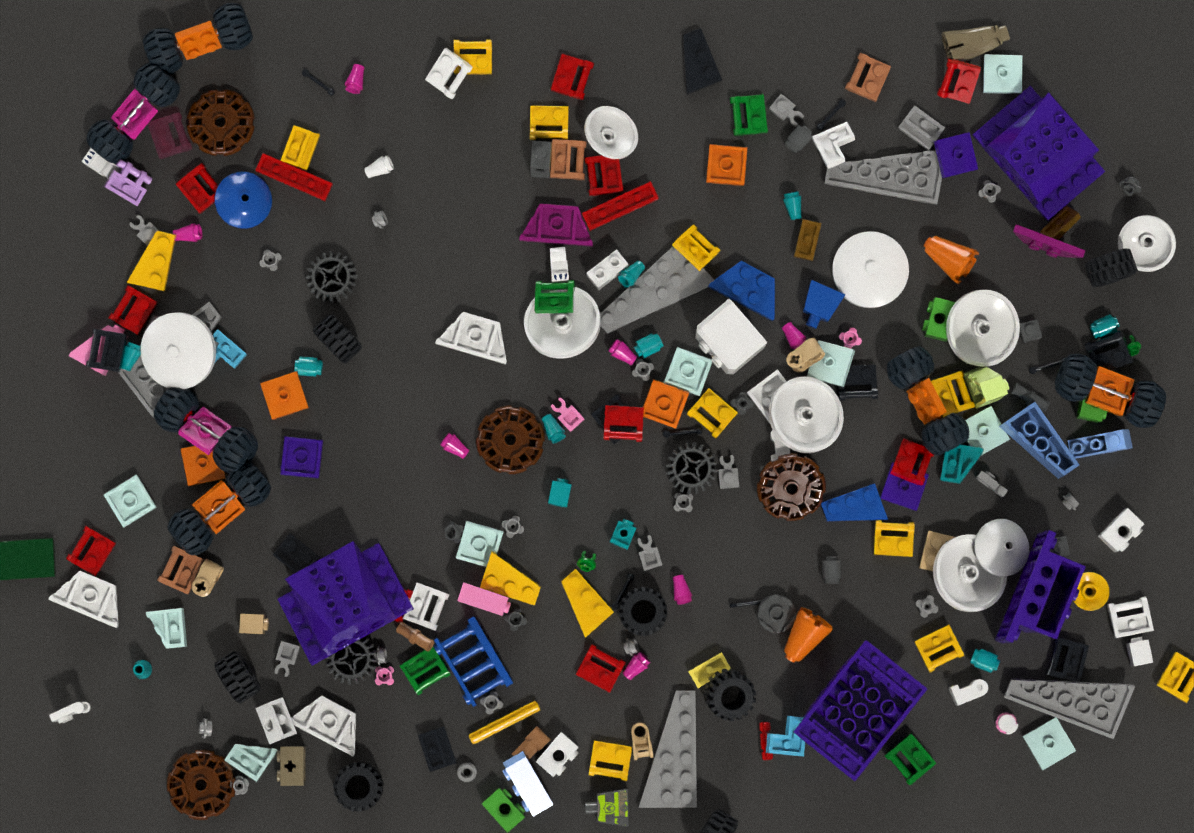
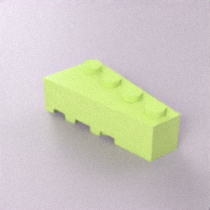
M978 367L964 372V378L976 409L994 403L1008 394L1009 386L1006 379H1002L1000 374L990 368Z

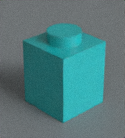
M557 478V481H552L548 504L567 508L572 484H568L569 480Z

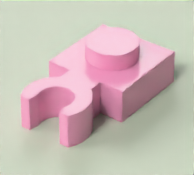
M559 398L558 400L562 403V406L556 408L552 404L551 408L553 411L561 413L558 417L559 421L572 432L585 419L572 405L567 409L565 401Z

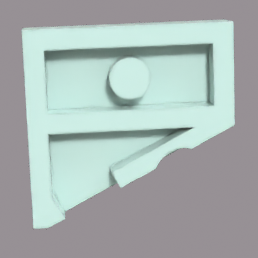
M184 608L146 612L147 617L154 624L157 634L161 636L166 649L187 647Z
M235 744L224 761L257 782L278 750L275 748Z

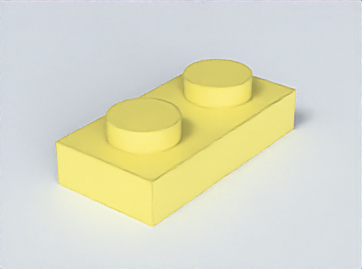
M721 652L688 672L697 688H700L710 682V676L713 678L716 676L715 672L722 673V669L729 671L731 667Z

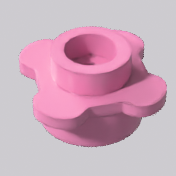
M850 328L846 333L842 332L839 335V339L843 341L846 348L851 349L862 342L855 328Z
M391 666L387 668L376 667L375 683L377 685H392L394 683L392 678L394 668Z

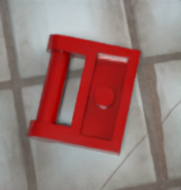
M562 54L551 91L583 100L585 96L584 89L594 63ZM578 66L583 67L577 90L574 91L571 88Z
M948 59L946 64L947 70L937 95L942 98H950L970 104L981 67ZM960 69L954 91L949 90L954 70Z
M602 155L584 158L589 175V196L623 192L619 159H610ZM595 163H600L602 188L597 186Z
M203 163L199 164L176 183L177 187L199 214L215 203V192L218 184L205 170L206 167ZM200 174L214 191L212 196H209L195 179L197 175Z
M128 285L125 289L126 293L114 313L110 314L109 319L140 335L158 302ZM134 295L137 299L125 320H123L120 316Z
M605 405L604 440L612 438L642 442L644 407ZM610 425L637 427V432L610 431Z
M903 438L890 474L917 485H924V476L930 459L934 457V454L929 452L925 446ZM919 453L924 456L917 475H914L912 470Z
M85 526L82 537L66 559L90 574L97 576L116 543L90 527ZM90 536H93L96 539L83 560H79L78 556Z
M591 644L576 675L610 693L626 662L615 659ZM592 655L616 667L614 673L590 661Z

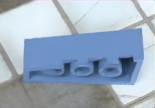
M1033 402L999 426L1058 479L1079 466V463L1036 402Z

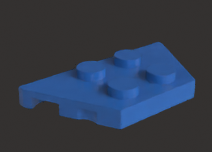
M740 261L708 285L710 289L771 321L774 320L775 278L747 263Z

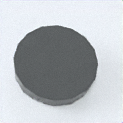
M774 594L767 596L758 607L757 617L759 623L771 633L785 632L792 627L795 621V606L790 599L783 595Z

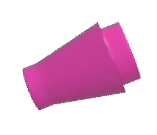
M354 64L345 82L346 91L359 94L363 90L364 66Z
M193 223L173 230V234H176L175 241L198 242L203 237L200 224L196 225Z
M791 322L782 327L791 349L795 350L806 341L807 337Z
M616 339L608 350L611 356L628 363L630 366L637 358L622 340Z
M448 433L440 444L443 450L462 459L469 452V449L465 447L455 434Z
M684 575L673 577L674 601L677 602V605L691 602L693 595L684 579Z
M642 652L634 654L622 673L626 678L632 680L647 669L651 662Z

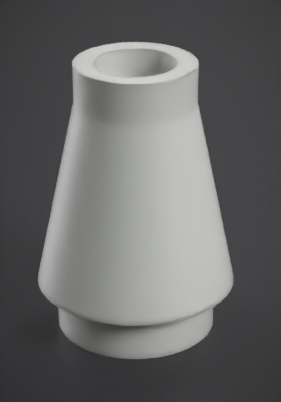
M387 155L385 157L381 156L368 167H365L364 170L367 177L371 178L391 173L390 171L394 169V166Z

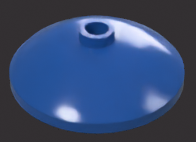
M236 172L228 175L221 181L215 192V207L219 216L224 222L235 228L247 229L255 227L266 219L271 210L272 195L268 185L262 178L250 172ZM246 195L248 201H243L241 196Z

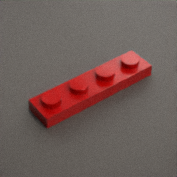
M264 153L255 170L260 174L325 202L333 186L331 182Z
M650 181L583 212L582 216L589 231H592L655 202L659 198Z

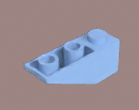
M1129 429L1068 440L1069 451L1075 459L1133 448Z

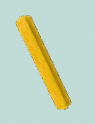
M533 701L470 733L469 739L472 744H476L540 711V707L536 701Z

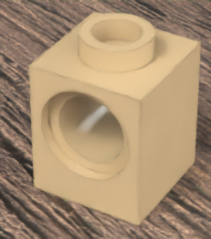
M240 614L239 633L265 634V630L268 631L269 619H266V615Z

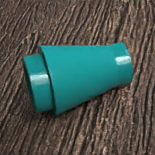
M799 191L784 194L783 201L790 220L802 218Z
M636 261L622 270L618 276L619 282L625 287L633 286L645 269L644 264L641 261Z
M130 342L127 343L124 348L122 369L131 371L141 355L140 346Z
M548 414L541 419L548 440H551L552 444L566 437L564 434L565 430L554 419L552 414Z
M139 660L133 666V673L139 679H146L152 673V666L146 660ZM139 666L143 668V671L141 673H139L138 670Z

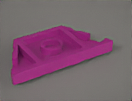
M539 204L527 227L519 237V241L593 247V242L578 206Z
M1017 224L1014 227L1013 232L1032 250L1039 251L1041 249L1046 251V255L1057 258V256L1083 258L1085 250Z

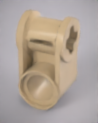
M810 338L790 352L786 362L795 372L802 373L825 356V352L815 338Z
M205 559L192 584L193 592L201 597L208 596L222 575L224 567L209 559ZM204 584V587H206L205 591H200L198 585Z
M643 722L635 723L631 728L634 761L642 757L650 756V758H654L647 725ZM636 727H644L645 734L643 736H636L634 733Z

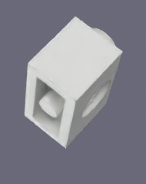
M616 249L588 271L587 277L599 291L616 278L622 270L627 268L628 263Z
M1125 508L1098 537L1112 551L1118 552L1120 550L1122 552L1129 546L1128 541L1132 536L1136 538L1143 531L1141 527L1144 523L1132 511ZM1120 526L1125 527L1127 530L1125 537L1120 536L1118 533Z
M283 697L256 708L269 744L297 734Z
M560 732L537 759L536 763L554 777L555 774L560 776L566 769L564 764L567 760L572 761L578 755V746ZM556 750L563 751L564 759L556 761L553 753Z

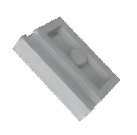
M914 105L898 129L929 151L945 127Z

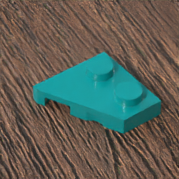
M959 445L945 452L940 480L960 484L982 455L984 448Z

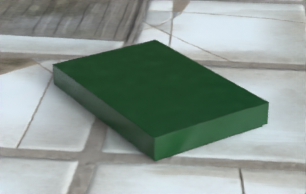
M54 538L0 542V581L56 577Z

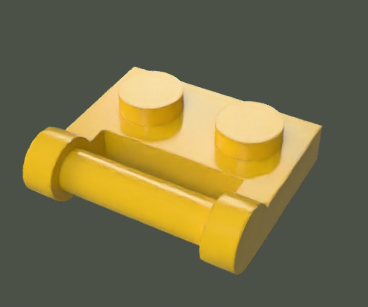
M454 40V53L473 66L471 72L467 74H492V40L484 42H460V40ZM460 49H486V54H460ZM459 65L454 70V75H457L461 70Z
M530 106V140H536V138H562V140H568V106ZM536 126H562V131H536Z
M694 224L672 244L699 271L721 251L698 232Z
M963 371L931 381L947 413L942 415V418L951 413H959L975 407L974 401H971L963 378ZM956 379L964 402L963 405H959L951 382L952 380Z
M710 388L707 389L687 413L690 418H695L708 429L715 439L738 414L736 410ZM700 407L703 408L720 423V426L717 428L697 410Z
M876 520L873 555L913 557L914 522L903 524L882 522V520ZM881 530L907 531V537L881 536Z
M950 625L914 641L929 673L935 671L934 668L954 658L964 656ZM951 645L953 646V651L933 661L930 660V655Z
M1175 652L1156 686L1187 703L1189 700L1188 696L1194 687V672L1182 693L1178 691V688L1189 669L1192 668L1194 670V662Z
M594 741L589 775L594 776L596 774L621 778V781H627L632 747ZM601 761L623 765V771L596 767V762Z

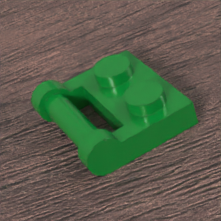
M764 94L730 97L734 116V136L768 132ZM745 103L748 128H742L740 104Z
M575 280L552 283L536 281L535 313H574ZM543 290H568V292L542 293Z
M434 646L430 651L424 650L400 665L417 695L423 693L422 690L443 677L447 678L451 675ZM435 666H439L440 671L419 684L416 682V678Z
M912 733L884 755L887 760L890 759L907 779L906 782L909 786L936 764ZM899 751L917 770L916 773L912 774L896 754Z

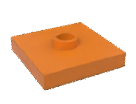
M710 144L706 183L744 186L747 147Z
M297 371L260 383L272 420L309 408Z
M653 379L643 406V417L676 429L690 392Z
M196 446L181 449L189 487L225 479L226 473L216 465L213 459V451L207 455Z

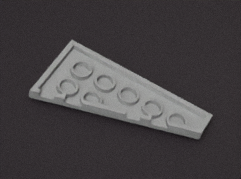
M935 150L843 162L829 169L827 168L824 184L937 205L942 175Z
M672 247L642 274L633 286L628 287L600 313L601 328L607 334L631 322L708 288V285L714 279L704 268L701 271L696 269L679 251Z
M210 302L192 314L204 322L211 333L222 318ZM140 355L130 372L121 368L119 374L150 415L154 417V409L158 400L169 388L158 384L151 378L143 365Z
M1011 678L1004 698L1114 739L1135 685Z
M695 690L675 692L638 808H697Z

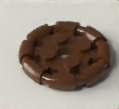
M214 89L200 95L201 98L197 102H193L187 115V119H189L187 131L192 142L196 143L201 151L212 156H217V154L229 156L240 151L241 147L250 141L255 128L253 126L255 116L249 102H245L242 99L243 96L228 89L224 91ZM218 98H224V104H218ZM207 103L209 107L204 111L201 107ZM235 104L240 106L237 111L233 108ZM219 117H223L226 120L225 125L222 127H218L215 124ZM202 119V125H196V120ZM240 119H245V125H241ZM204 134L209 137L206 141L201 138ZM238 134L240 138L235 142L232 138ZM217 141L223 142V147H217Z
M512 405L496 408L489 416L487 414L483 418L477 430L479 434L478 438H476V447L480 457L484 458L485 464L492 470L499 473L502 471L509 474H519L527 471L526 468L532 464L534 466L538 462L544 450L542 446L543 442H545V433L541 423L537 422L536 416L532 412L522 407L513 408ZM511 415L518 416L517 422L510 421ZM500 418L502 422L496 426L493 422ZM527 423L532 426V429L529 431L524 427ZM486 432L492 433L491 440L485 439ZM509 434L516 437V442L513 445L505 443V437ZM530 440H535V447H529ZM492 448L497 453L493 457L488 452ZM525 453L528 458L521 462L518 457ZM503 459H511L510 465L503 464Z
M784 454L778 456L777 460L768 462L759 475L761 477L760 481L757 482V496L759 501L763 503V508L773 517L778 519L784 518L786 521L801 520L809 513L813 514L821 505L823 493L826 492V481L824 474L819 471L820 467L806 456L799 457L797 454ZM795 464L801 465L800 470L794 469ZM783 466L784 469L780 470V472L778 473L776 468ZM813 474L814 479L809 481L808 475ZM768 480H773L772 486L767 485ZM789 484H795L797 489L794 492H788L786 487ZM811 490L816 491L815 496L810 495ZM774 495L776 500L771 502L769 498ZM804 502L806 507L800 510L798 505ZM783 506L789 507L788 511L782 510Z
M195 750L194 753L184 754L173 764L174 768L167 777V792L169 791L172 805L181 814L185 813L189 818L195 820H208V817L219 816L230 806L229 802L235 796L233 784L236 778L233 776L232 771L234 770L232 766L224 761L225 758L223 756L219 757L210 750ZM197 760L199 766L192 767L191 762ZM210 761L216 763L214 769L208 766ZM180 771L186 773L183 779L178 777ZM225 773L227 781L221 783L219 775ZM199 779H203L207 784L203 791L198 790L196 787ZM182 787L184 795L178 796L177 788ZM220 791L225 793L223 799L217 797ZM189 800L195 803L193 809L187 806ZM210 803L212 808L206 810L204 804Z

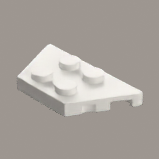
M462 312L457 320L435 342L437 345L506 365L507 363L500 322Z
M83 571L75 574L70 581L61 586L48 599L115 628L119 626L117 586Z
M320 696L291 717L293 724L298 728L354 757L356 713L324 696Z

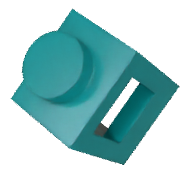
M623 519V522L618 521L610 543L628 550L636 528L633 527L634 523ZM621 530H626L628 535L622 537L620 535Z

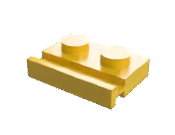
M294 125L281 161L307 171L320 134Z

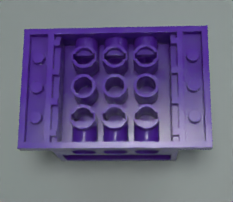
M1031 86L972 135L1046 221L1052 218L1105 172L1093 158L1099 151L1095 144L1049 92L1041 98Z
M1048 530L1036 535L995 641L999 643H1013L1014 640L1017 641L1021 631L1039 633L1057 640L1065 618L1068 619L1072 612V608H1070L1071 602L1075 601L1078 597L1079 590L1077 587L1086 566L1049 551L1054 549L1057 542L1055 532Z
M352 541L287 577L285 580L292 591L278 598L312 666L414 609L379 543L361 552L355 542Z
M865 640L855 654L850 656L817 696L793 733L853 781H856L927 691V688Z

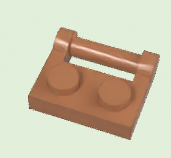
M860 53L857 58L859 61L845 89L876 102L891 66ZM865 64H868L870 69L861 88L857 87L856 85Z
M552 139L550 178L584 180V148H586L587 142ZM571 147L577 148L575 172H570Z
M173 546L171 549L172 554L162 576L159 575L157 581L189 595L192 584L205 559L196 555L191 556L184 550ZM179 555H181L183 560L173 581H171L169 576Z

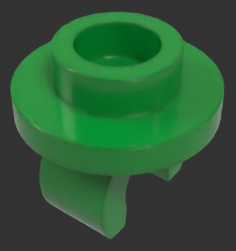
M1130 335L1131 343L1128 344L1131 356H1135L1139 353L1141 344L1136 342L1135 338Z
M583 551L581 558L577 561V566L585 572L594 570L596 568V554L593 553L592 558L589 559L585 557L586 551Z

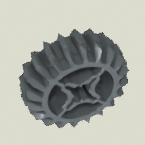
M330 252V257L328 258L326 253H322L324 259L321 260L316 256L315 258L318 263L315 264L311 261L310 264L314 268H307V272L312 273V275L306 276L307 280H312L307 283V286L313 287L310 290L311 294L317 292L315 296L317 299L323 295V302H326L328 297L330 303H334V297H336L338 302H341V295L345 299L348 298L345 293L346 291L351 294L353 293V290L349 287H356L357 285L355 282H352V280L358 279L357 275H352L357 270L356 268H350L353 262L346 263L348 257L344 256L341 259V253L339 252L336 258H334L333 252ZM328 263H338L337 266L330 270L322 267ZM343 267L347 272L346 283L339 279ZM318 272L324 276L321 288L318 287L316 280ZM325 273H327L328 275H329V274H330V275H333V274L336 273V275H334V276H335V278H336L337 281H335V280L327 281V280H329V278H328V276H327ZM333 285L341 287L336 292H326Z
M693 442L692 448H689V444L685 443L686 449L684 450L679 445V453L675 450L672 451L675 458L668 457L672 464H666V467L672 468V470L667 471L666 475H673L669 482L676 480L673 487L677 488L678 485H681L680 492H683L684 488H688L687 494H691V489L694 488L695 494H698V487L704 492L706 490L704 484L709 487L712 485L708 479H716L711 473L718 472L717 469H712V466H716L717 462L710 461L715 456L714 454L709 457L707 456L710 451L709 448L705 452L701 451L704 446L702 444L699 446V449H696L695 442ZM687 453L699 454L703 459L692 461ZM682 456L685 468L676 473V463ZM688 462L689 464L692 463V465L700 463L695 468V474L688 471L685 472L689 467ZM707 463V475L701 480L698 469ZM690 475L694 478L696 484L685 483L680 478Z
M368 638L364 639L363 642L361 639L354 642L364 648V653H355L350 644L345 648L346 653L344 657L336 659V652L326 658L331 659V662L326 663V666H333L328 672L330 674L336 672L333 677L334 679L342 676L340 683H344L347 678L348 685H351L352 679H354L356 684H359V677L366 681L364 674L372 675L369 668L376 669V666L371 665V662H377L376 658H372V655L377 654V652L370 651L374 644L366 645L369 642ZM350 653H353L352 656H361L353 660V664L347 661L342 662V660L349 657ZM367 658L364 669L358 673L357 663L359 660ZM347 664L352 671V675L343 673L337 665Z

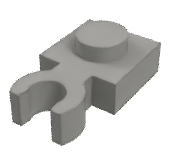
M782 94L779 95L769 108L782 121L789 118L790 124L794 127L798 125L794 121L795 116L801 119L804 118L801 112L793 110L796 105Z
M137 215L136 217L140 220V224L137 226L132 222L129 224L134 230L140 231L137 236L148 246L155 232L159 230L151 222L145 225L144 219Z
M730 455L729 463H725L723 456H720L719 461L724 468L718 470L720 489L739 488L738 468H732L734 456Z
M981 471L975 477L1000 497H1004L1008 491L994 480L996 477L988 471Z
M650 535L647 536L649 540L647 544H642L640 538L637 540L638 545L644 550L639 552L644 571L662 566L657 547L651 548L652 538Z
M281 641L275 659L281 662L276 666L275 674L279 673L280 668H284L286 670L285 677L289 676V664L295 665L300 646Z

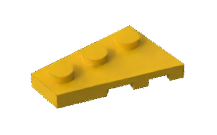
M156 231L127 283L165 291L176 234Z
M491 551L480 588L535 606L541 586Z
M576 569L561 581L586 638L614 611Z

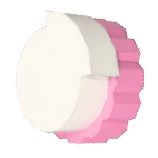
M1005 712L997 716L995 724L999 732L1012 734L1016 731L1018 724L1013 714Z

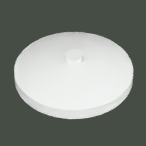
M862 232L847 239L836 252L832 264V276L837 290L845 294L844 298L847 301L864 308L881 307L895 300L903 291L909 275L908 259L902 247L890 236L879 232Z
M575 287L574 313L536 314L534 311L535 298L531 301L525 313L524 328L529 342L538 352L552 358H570L584 352L596 340L601 327V316L596 302L587 292ZM545 290L542 293L568 292V290Z
M975 290L960 297L951 308L946 324L947 339L953 352L962 361L981 367L993 366L1005 360L1014 350L1020 332L1018 314L1012 303L1002 294L991 290Z
M182 312L169 313L154 320L146 329L141 342V358L146 371L158 384L167 388L187 389L198 385L210 374L216 359V345L211 331L199 318Z
M793 378L781 385L771 399L769 406L771 427L777 438L794 451L800 453L819 452L830 446L838 438L843 427V408L838 396L830 386L816 378Z
M972 534L961 535L947 541L938 551L933 565V578L939 594L950 606L964 612H977L991 607L1003 594L1007 581V576H995L987 572L980 565L975 554V539L977 535Z

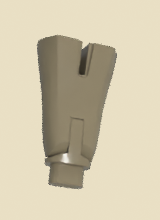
M995 25L945 31L941 34L947 58L965 63L1002 45L1004 41L1010 40L1006 25L1001 27Z

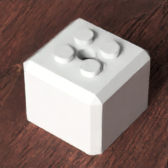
M730 299L698 324L695 338L699 341V347L705 354L709 353L714 365L717 368L721 367L726 374L736 373L762 351L767 344L763 336Z

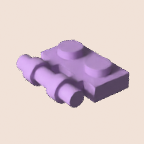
M119 159L116 165L122 168L121 172L118 173L113 170L103 187L133 205L138 206L147 191L141 187L142 183L145 182L149 185L153 178L148 176L147 172L133 167V164L129 161L125 162ZM128 173L136 177L135 182L126 178Z

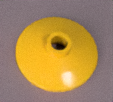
M1083 573L1077 587L1079 590L1078 597L1073 602L1083 610L1094 611L1100 609L1109 598L1107 581L1097 573ZM1087 588H1090L1092 590L1091 595L1086 594L1085 591Z

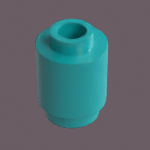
M1111 314L1097 319L1089 325L1095 339L1098 337L1101 339L1114 334L1117 328L1120 327L1117 318L1112 317Z
M656 333L636 341L634 349L638 357L646 358L660 351V348L664 347Z
M300 356L299 360H295V371H298V375L313 377L322 375L323 360Z
M975 649L970 663L974 664V667L992 673L993 670L997 671L1000 660L997 659L998 655L984 649Z

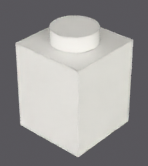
M1137 637L1132 638L1131 643H1126L1131 666L1153 663L1149 640Z

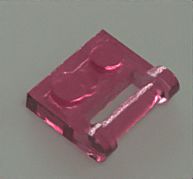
M175 113L148 123L160 160L193 149L184 131L181 113ZM171 122H174L181 145L177 147L169 127Z

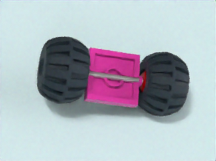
M147 63L137 70L133 81L136 89L131 92L111 117L118 126L109 120L103 119L93 124L87 133V144L109 163L116 165L119 159L125 161L130 156L133 149L132 139H136L158 112L149 101L158 107H166L172 104L179 95V82L155 64Z
M171 387L158 400L154 409V418L157 424L168 432L178 433L207 455L213 451V459L222 471L236 473L246 461L251 462L256 455L258 441L253 433L243 427H232L205 407L198 411V398L189 388Z

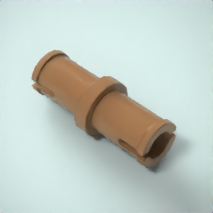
M401 622L396 629V632L409 639L410 643L417 644L426 651H430L434 645V641L421 634L420 630H415L404 622Z

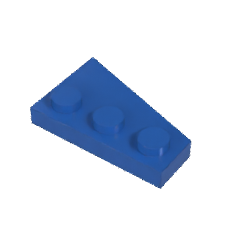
M875 484L821 503L826 521L888 520Z

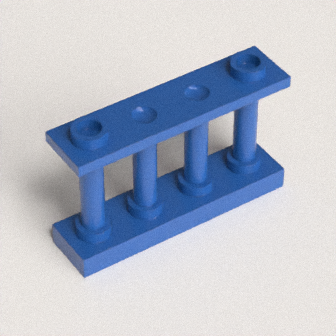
M475 616L468 619L469 624L467 628L442 643L439 638H436L434 640L436 644L433 645L438 655L442 654L465 692L462 695L468 705L472 704L473 707L477 705L475 702L476 698L496 686L505 684L508 687L514 683ZM470 634H476L479 641L476 642L475 646L450 659L445 649ZM480 651H486L489 656L486 659L487 661L460 676L455 667L456 665ZM495 667L499 673L496 675V678L470 693L465 682L485 670Z

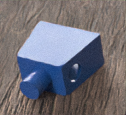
M811 280L803 309L804 313L810 315L806 325L817 329L820 320L828 322L845 294Z

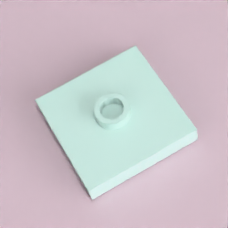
M984 54L983 93L1021 94L1022 55Z
M818 340V344L825 352V356L809 367L807 377L844 387L855 350Z
M677 347L664 383L700 396L712 361L709 358Z
M992 406L965 420L969 427V439L966 442L969 446L984 448L982 455L1010 440L1007 433L999 427L1001 422Z
M138 475L131 477L104 494L123 528L157 508Z
M466 521L456 559L487 567L491 551L496 554L498 552L503 531Z
M1056 717L1022 736L1041 770L1048 768L1076 751Z

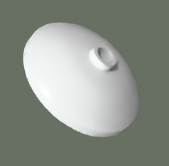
M601 106L594 109L586 118L584 125L586 138L591 147L602 156L610 159H622L630 155L636 148L638 143L637 128L633 120L622 110L611 106Z
M1142 215L1131 219L1123 226L1118 237V250L1124 248L1131 249L1139 271H1156L1163 268L1172 259L1176 249V238L1172 228L1164 220L1151 215ZM1145 238H1151L1152 242H1146Z
M995 519L984 524L978 531L975 539V554L980 565L987 572L995 576H1010L1019 572L1026 564L1029 556V543L1026 534L1019 525L1007 519ZM1006 543L1009 544V549L1006 548Z

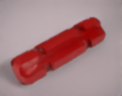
M770 722L759 723V731L762 732L760 734L761 749H763V752H761L762 760L773 759V753H766L767 733L771 730Z

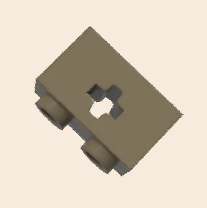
M306 746L280 747V750L277 751V762H280V770H277V782H280V786L306 785ZM290 760H292V764H296V768H293L292 771L286 766L290 763Z

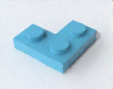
M218 329L213 334L214 341L219 343L216 349L215 362L221 357L235 369L247 354Z
M787 716L785 735L767 733L766 753L804 757L805 741L793 733L804 717Z

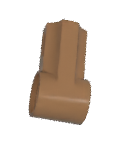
M536 726L512 755L515 756L523 751L527 759L530 760L551 739Z

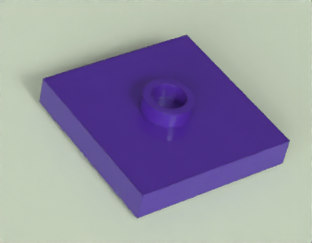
M970 132L934 141L942 178L978 170Z
M285 436L281 475L319 479L323 440Z
M892 462L880 499L917 511L929 474L925 473L924 485H917L890 474L894 464ZM913 469L912 474L917 475L918 471Z

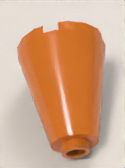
M938 236L929 237L924 244L925 252L957 284L962 282L959 280L962 276L966 278L976 263L977 259L974 256L979 255V252L972 248Z
M801 607L784 649L785 657L793 663L795 661L800 662L831 633L832 626L819 615L815 616L812 614L811 610Z

